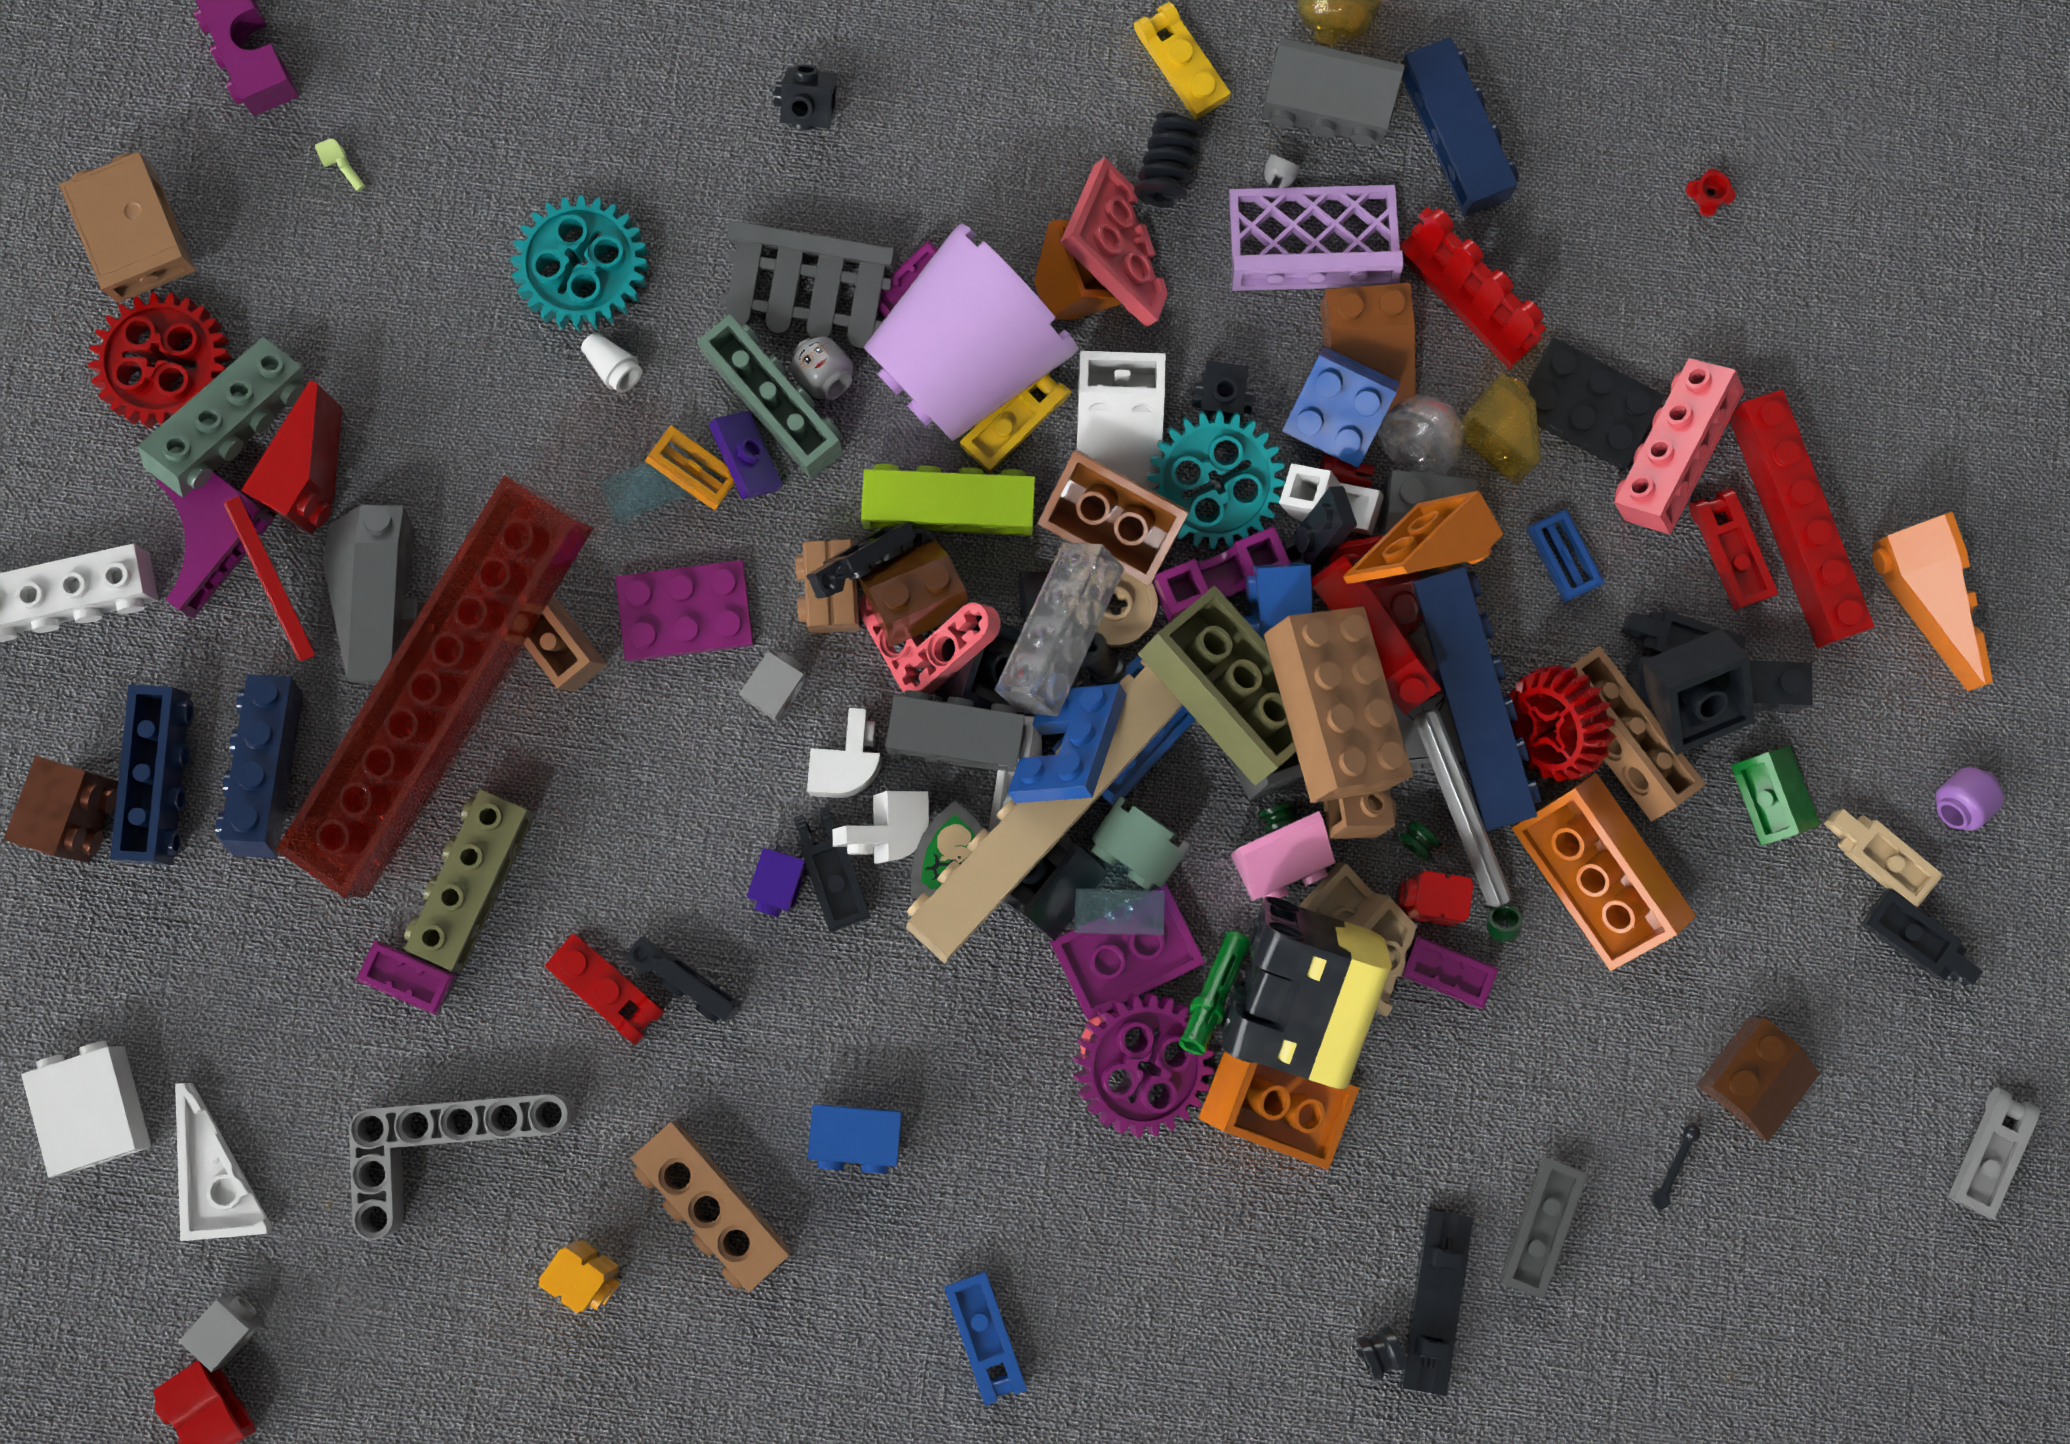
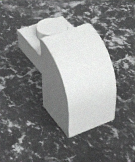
M1291 463L1279 504L1290 516L1303 522L1329 487L1343 486L1357 522L1352 532L1372 536L1384 497L1380 490L1340 483L1332 471Z
M849 708L845 751L811 748L807 792L810 796L831 798L854 796L868 788L877 777L881 768L882 757L880 753L866 752V746L874 747L876 722L868 721L869 715L866 709Z
M885 791L873 795L874 826H843L832 829L833 847H847V854L849 855L874 854V864L905 858L917 849L923 833L928 828V791Z

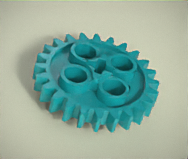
M579 195L576 206H571L567 198L562 197L561 209L556 210L549 202L546 203L547 216L543 218L535 212L531 214L536 223L534 228L521 225L520 229L526 236V241H513L516 250L522 254L510 257L513 266L520 269L511 274L515 283L522 285L517 290L523 300L529 299L527 306L533 313L541 310L540 316L545 323L550 322L556 316V323L562 330L567 326L569 320H572L577 332H581L584 321H589L594 330H598L599 318L603 316L609 323L614 324L615 320L612 312L617 309L627 315L629 311L624 303L625 300L629 299L637 302L640 300L637 292L634 290V286L645 287L647 285L644 276L638 273L647 271L650 268L647 260L640 258L646 255L648 250L645 243L638 242L642 238L639 228L630 229L633 224L630 216L625 214L619 217V210L615 204H612L604 211V205L599 197L594 200L591 207L587 205L583 195ZM570 231H583L582 236L577 241H564ZM597 233L602 234V236L596 238L593 241V238ZM610 250L619 252L614 261L610 263L600 262V258L605 252ZM585 260H587V264L585 266H583L582 264H577L575 267L573 266V264L576 261L579 263L585 262ZM548 265H560V269L555 275L551 277L542 276L543 270ZM567 286V290L560 294L559 291ZM583 286H596L595 292L587 298L577 297L578 291Z
M1217 409L1214 421H1208L1204 411H1200L1199 423L1193 425L1185 416L1183 418L1185 430L1181 433L1173 427L1168 428L1173 441L1168 443L1158 440L1157 446L1164 455L1150 457V463L1158 467L1159 471L1147 473V480L1159 483V486L1151 489L1152 491L1190 511L1178 538L1182 539L1190 531L1193 533L1194 546H1198L1204 536L1209 538L1211 549H1215L1218 538L1224 537L1226 544L1230 548L1233 546V535L1239 533L1242 539L1249 537L1247 528L1250 526L1262 532L1264 528L1259 518L1263 515L1274 519L1275 514L1268 505L1270 502L1279 503L1281 495L1273 490L1275 487L1284 486L1286 482L1284 478L1274 475L1275 472L1285 467L1284 462L1270 459L1279 451L1277 444L1266 447L1263 445L1267 441L1269 433L1264 430L1254 435L1256 422L1253 419L1249 420L1243 427L1240 426V414L1238 412L1232 415L1229 422L1224 421L1221 409ZM1224 440L1232 441L1237 445L1235 456L1227 461L1219 460L1214 456V448L1219 442ZM1186 460L1193 461L1199 466L1197 476L1188 481L1178 478L1175 474L1177 466ZM1244 460L1251 462L1247 468L1224 476L1222 478L1224 484L1222 487L1216 488L1211 483L1187 499L1182 497L1183 492L1208 483L1210 481L1209 472L1216 470L1219 475H1223ZM1243 478L1254 480L1256 483L1255 492L1246 498L1236 496L1233 493V487L1237 481ZM1212 498L1219 504L1218 510L1213 516L1201 517L1195 512V506L1201 499Z

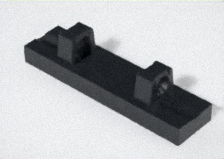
M1426 1209L1404 1354L1407 1368L1402 1369L1400 1387L1403 1389L1447 1396L1473 1217ZM1422 1335L1442 1339V1342H1435L1422 1337Z

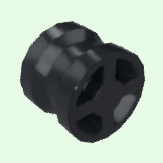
M1389 1325L1380 1328L1378 1335L1371 1338L1362 1336L1356 1339L1361 1357L1373 1381L1382 1379L1384 1373L1388 1370L1396 1369L1400 1371L1407 1368L1402 1349Z

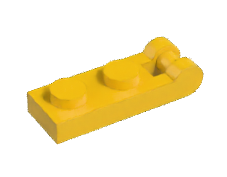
M1168 1L1158 7L1157 14L1150 18L1144 16L1134 22L1133 25L1137 36L1196 121L1230 100L1231 92L1181 21L1175 6ZM1166 28L1171 37L1161 41L1157 33Z
M1050 372L980 421L960 441V447L989 474L1070 396L1072 391L1063 383L1058 385L1049 376ZM1036 388L1046 395L1040 403L1030 394Z

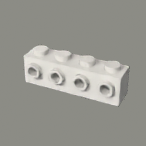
M133 543L0 573V642L14 640L17 638L18 632L32 630L36 633L54 631L60 628L59 623L75 620L76 623L95 622L102 619L103 613L117 611L121 614H129L144 610V604L159 601L150 552Z

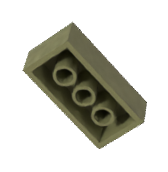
M1215 585L1159 631L1138 653L1142 660L1255 786L1296 752L1266 642Z

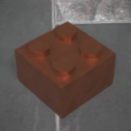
M35 755L3 840L51 856L89 863L91 856L98 852L102 844L103 832L101 829L106 816L116 806L118 781Z

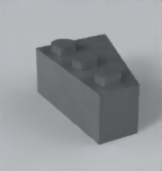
M906 690L904 697L894 695L885 746L890 758L903 759V755L926 758L925 761L940 764V761L963 764L965 767L1015 772L1019 760L1025 715L1017 714L1016 707L1004 704H991V710L973 707L974 701L959 697H948V702L942 703L930 701L931 695L928 693Z

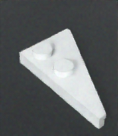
M175 1084L180 1241L272 1233V1225L194 1084Z

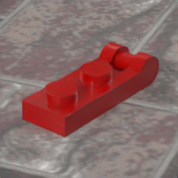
M1727 488L1717 492L1715 498L1709 500L1700 498L1690 502V515L1695 524L1699 526L1733 610L1737 611L1778 595L1779 593L1735 491L1732 488ZM1722 513L1726 516L1728 523L1718 526L1714 515Z
M572 933L544 965L545 968L634 1045H637L645 1036L642 1031L652 1020L657 1022L665 1012L659 1004L576 933ZM632 1001L639 1007V1010L629 1020L621 1012Z

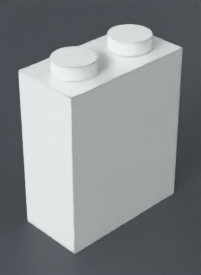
M107 1041L95 1042L80 1047L79 1056L65 1060L64 1054L44 1058L36 1062L37 1069L21 1074L48 1177L68 1175L151 1148L125 1046H108Z

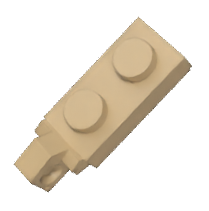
M1841 809L1838 811L1834 810L1824 822L1825 826L1842 839L1837 846L1845 852L1844 854L1887 890L1894 891L1916 908L1920 906L1943 876L1940 871L1878 820H1870L1864 815L1856 819L1845 809Z

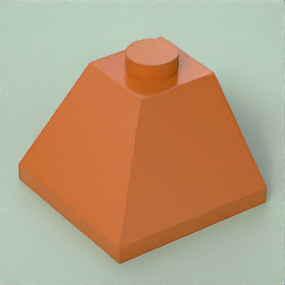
M1053 220L1048 224L1034 279L1040 300L1056 317L1054 320H1076L1122 304L1076 258L1072 257L1060 243L1070 220Z

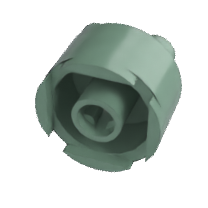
M1119 796L1090 838L1096 843L1091 851L1110 865H1116L1120 861L1128 866L1131 870L1127 876L1146 890H1151L1154 885L1162 888L1191 847V844L1183 840L1180 846L1173 842L1177 836L1175 832L1138 807L1132 806L1130 811L1126 810L1124 807L1128 800Z

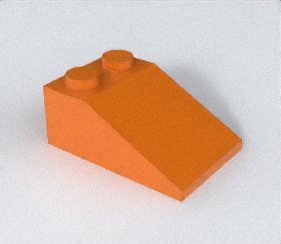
M1479 490L1417 503L1343 578L1349 584L1432 568L1445 569L1453 564L1462 562L1475 564L1491 554V547L1502 537L1503 532Z
M1224 1051L1198 1119L1223 1132L1329 1170L1360 1088L1351 1084L1346 1089L1330 1087L1259 1063L1242 1061Z

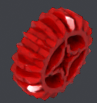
M1560 664L1535 669L1515 683L1516 688L1507 696H1511L1517 721L1510 723L1514 737H1522L1529 757V770L1540 769L1542 778L1554 777L1559 782L1575 778L1580 779L1598 769L1604 763L1603 759L1607 758L1612 752L1609 744L1617 737L1609 729L1616 719L1607 715L1606 710L1611 703L1601 700L1599 695L1603 687L1592 688L1590 686V675L1579 676L1576 667L1564 669Z

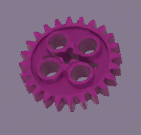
M1131 993L1128 997L1127 1007L1121 1001L1113 999L1112 1007L1114 1013L1109 1014L1099 1008L1097 1012L1102 1022L1098 1026L1086 1022L1085 1026L1092 1033L1090 1039L1078 1038L1076 1041L1086 1048L1085 1054L1073 1056V1061L1084 1066V1070L1073 1074V1079L1087 1084L1077 1092L1078 1096L1084 1100L1092 1099L1086 1109L1093 1115L1101 1112L1099 1121L1106 1127L1114 1122V1130L1122 1135L1130 1127L1131 1134L1141 1138L1146 1126L1148 1132L1156 1137L1159 1135L1160 1123L1171 1131L1175 1130L1173 1117L1178 1115L1188 1121L1190 1119L1186 1110L1188 1104L1196 1107H1201L1202 1105L1195 1096L1197 1090L1209 1091L1210 1089L1201 1079L1203 1075L1214 1073V1069L1203 1064V1060L1213 1056L1214 1051L1207 1048L1203 1055H1195L1185 1051L1179 1045V1039L1182 1037L1190 1017L1186 1018L1189 1009L1181 1004L1173 1008L1174 1000L1163 996L1158 1003L1156 995L1146 993L1142 1004L1139 996ZM1138 1027L1139 1038L1137 1042L1132 1046L1126 1047L1124 1042L1126 1033L1131 1028ZM1158 1028L1159 1033L1153 1037L1154 1029ZM1176 1041L1178 1045L1177 1054L1171 1060L1165 1061L1164 1050L1166 1046ZM1140 1060L1143 1062L1150 1061L1147 1069H1138ZM1117 1069H1123L1124 1077L1121 1084L1117 1087L1109 1088L1110 1075ZM1157 1083H1162L1161 1096L1156 1101L1149 1102L1148 1093L1151 1087ZM1134 1093V1099L1128 1101V1097Z

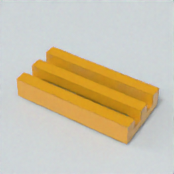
M672 425L669 426L645 460L646 463L714 511L735 484L724 462ZM669 442H672L674 445L679 447L681 450L686 452L695 460H697L705 467L710 469L712 472L717 474L719 477L724 479L725 483L722 484L721 482H719L717 479H715L707 472L702 470V467L700 465H698L691 459H687L667 444Z

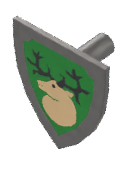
M956 801L952 802L934 818L920 839L913 858L911 899H917L924 892L931 897L942 885L937 878L954 860L961 865L972 853L967 849V846L983 828L975 817Z

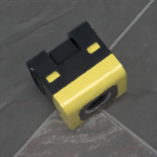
M1267 896L1263 899L1251 934L1249 949L1252 951V960L1245 980H1236L1234 982L1225 1008L1226 1013L1221 1025L1223 1049L1229 1055L1242 1061L1259 1063L1330 1087L1346 1089L1349 1086L1392 968L1386 941L1381 935L1372 930L1298 907L1289 901L1277 897Z

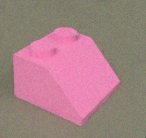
M1319 811L1245 844L1231 854L1252 901L1261 897L1264 899L1267 896L1282 898L1289 894L1287 885L1302 879L1306 887L1327 877L1328 873L1325 868L1336 863L1324 821Z

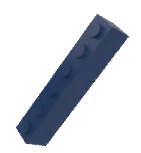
M1458 564L1411 578L1442 689L1455 724L1462 753L1464 754V764L1476 806L1485 830L1489 831L1537 817L1534 804L1541 803L1540 794L1535 779H1526L1522 763L1529 762V757L1523 738H1515L1510 722L1517 721V715L1511 696L1503 697L1499 681L1506 679L1499 655L1491 656L1487 639L1494 636L1487 613L1479 614L1475 602L1476 597L1482 596L1475 571L1467 573L1466 567Z

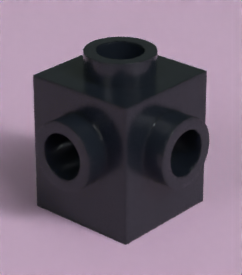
M797 65L794 68L788 67L782 82L777 81L774 90V106L780 107V123L791 124L792 127L799 130H811L815 127L830 129L836 113L838 73L818 71V68L811 65Z
M1207 361L1202 383L1195 382L1192 407L1199 408V412L1204 411L1208 421H1214L1217 409L1222 410L1224 421L1227 422L1230 421L1235 412H1238L1241 424L1243 415L1251 414L1254 389L1247 388L1249 366Z

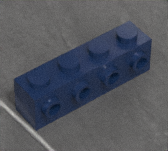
M1449 37L1405 54L1402 64L1405 66L1401 79L1463 216H1469L1509 200L1518 186V171L1514 162L1506 158L1501 148L1502 138L1499 128L1494 122L1489 121L1485 113V100L1481 89L1477 85L1473 86L1467 73L1468 62L1464 52L1461 49H1456L1452 38Z
M247 674L245 689H240L237 695L236 705L240 719L238 729H234L230 736V752L233 755L231 770H227L223 778V794L226 797L224 812H219L216 819V836L220 838L219 840L233 856L278 858L303 694L291 676Z
M128 685L111 860L133 864L173 865L174 856L178 855L180 851L181 833L177 830L179 812L183 811L186 801L185 789L182 786L183 769L188 767L190 761V748L186 743L187 727L191 726L194 719V704L190 700V694L174 687Z

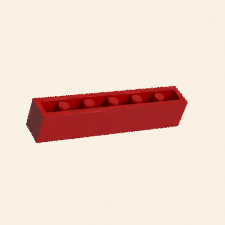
M1782 389L1743 402L1735 409L1729 421L1816 648L1819 649L1858 636L1874 628L1873 620L1784 390Z

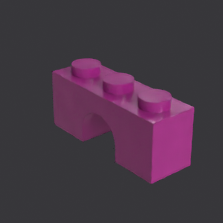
M196 0L199 8L193 10L194 16L205 34L211 33L215 44L209 46V49L221 70L226 68L231 80L226 81L225 84L236 105L244 103L252 115L256 116L300 97L284 61L271 43L256 50H244V44L249 35L267 26L256 0Z
M1275 527L1235 542L1230 549L1215 557L1201 562H1196V559L1158 573L1155 575L1153 585L1167 621L1170 623L1214 585L1226 599H1230L1246 592V576H1253L1252 566L1290 564V561Z

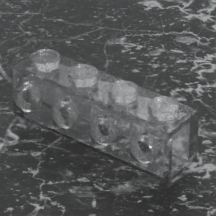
M1062 543L995 688V691L1010 705L1016 707L1018 712L1058 717L1125 569L1103 544Z

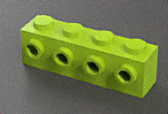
M876 464L874 469H864L861 522L863 529H880L885 526L908 522L911 524L912 529L923 528L929 532L1032 536L1035 477L1026 476L1025 471L1016 469L1003 470L1001 475L984 474L982 469L971 467L961 468L959 473H943L942 469L936 466H918L916 471H899V467L896 465Z

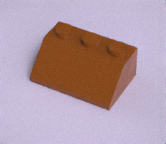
M1075 449L1037 524L1150 586L1172 549L1190 511Z

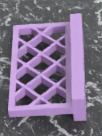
M1395 185L1229 189L1232 291L1348 288L1399 284L1403 269V255L1399 246ZM1368 199H1386L1387 210L1376 219L1361 206ZM1327 200H1338L1347 209L1334 220L1320 207ZM1286 201H1296L1306 210L1292 221L1278 208ZM1255 202L1264 211L1251 222L1239 212L1238 203ZM1352 214H1355L1369 225L1358 238L1342 226ZM1311 215H1314L1327 226L1316 239L1300 227ZM1270 216L1286 227L1274 240L1258 228ZM1386 221L1388 222V228L1383 225ZM1239 225H1241L1244 228V230L1241 233ZM1376 231L1389 241V251L1374 252L1364 242ZM1335 232L1349 246L1343 252L1332 253L1322 243ZM1292 233L1308 245L1300 254H1290L1280 246ZM1250 235H1253L1266 246L1259 255H1241L1240 245Z

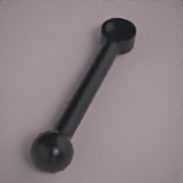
M1691 1124L1684 1128V1140L1660 1191H1656L1651 1195L1650 1202L1657 1209H1665L1670 1203L1668 1193L1692 1142L1700 1138L1701 1132L1696 1125Z

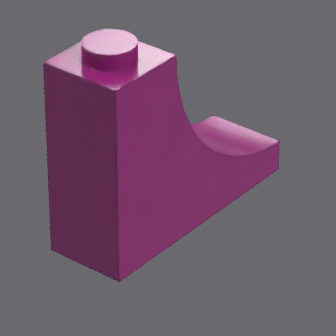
M212 472L211 478L203 487L193 489L184 498L158 478L155 480V483L166 492L176 506L185 534V555L182 570L174 588L165 600L192 618L197 615L247 554L223 505L225 504L224 501L241 496L260 537L275 520V518L214 472Z

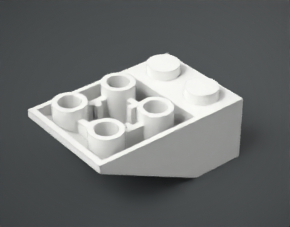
M1080 351L1076 449L1149 489L1159 486V483L1147 480V473L1159 471L1158 467L1150 463V457L1162 456V451L1157 446L1158 440L1162 441L1166 354Z

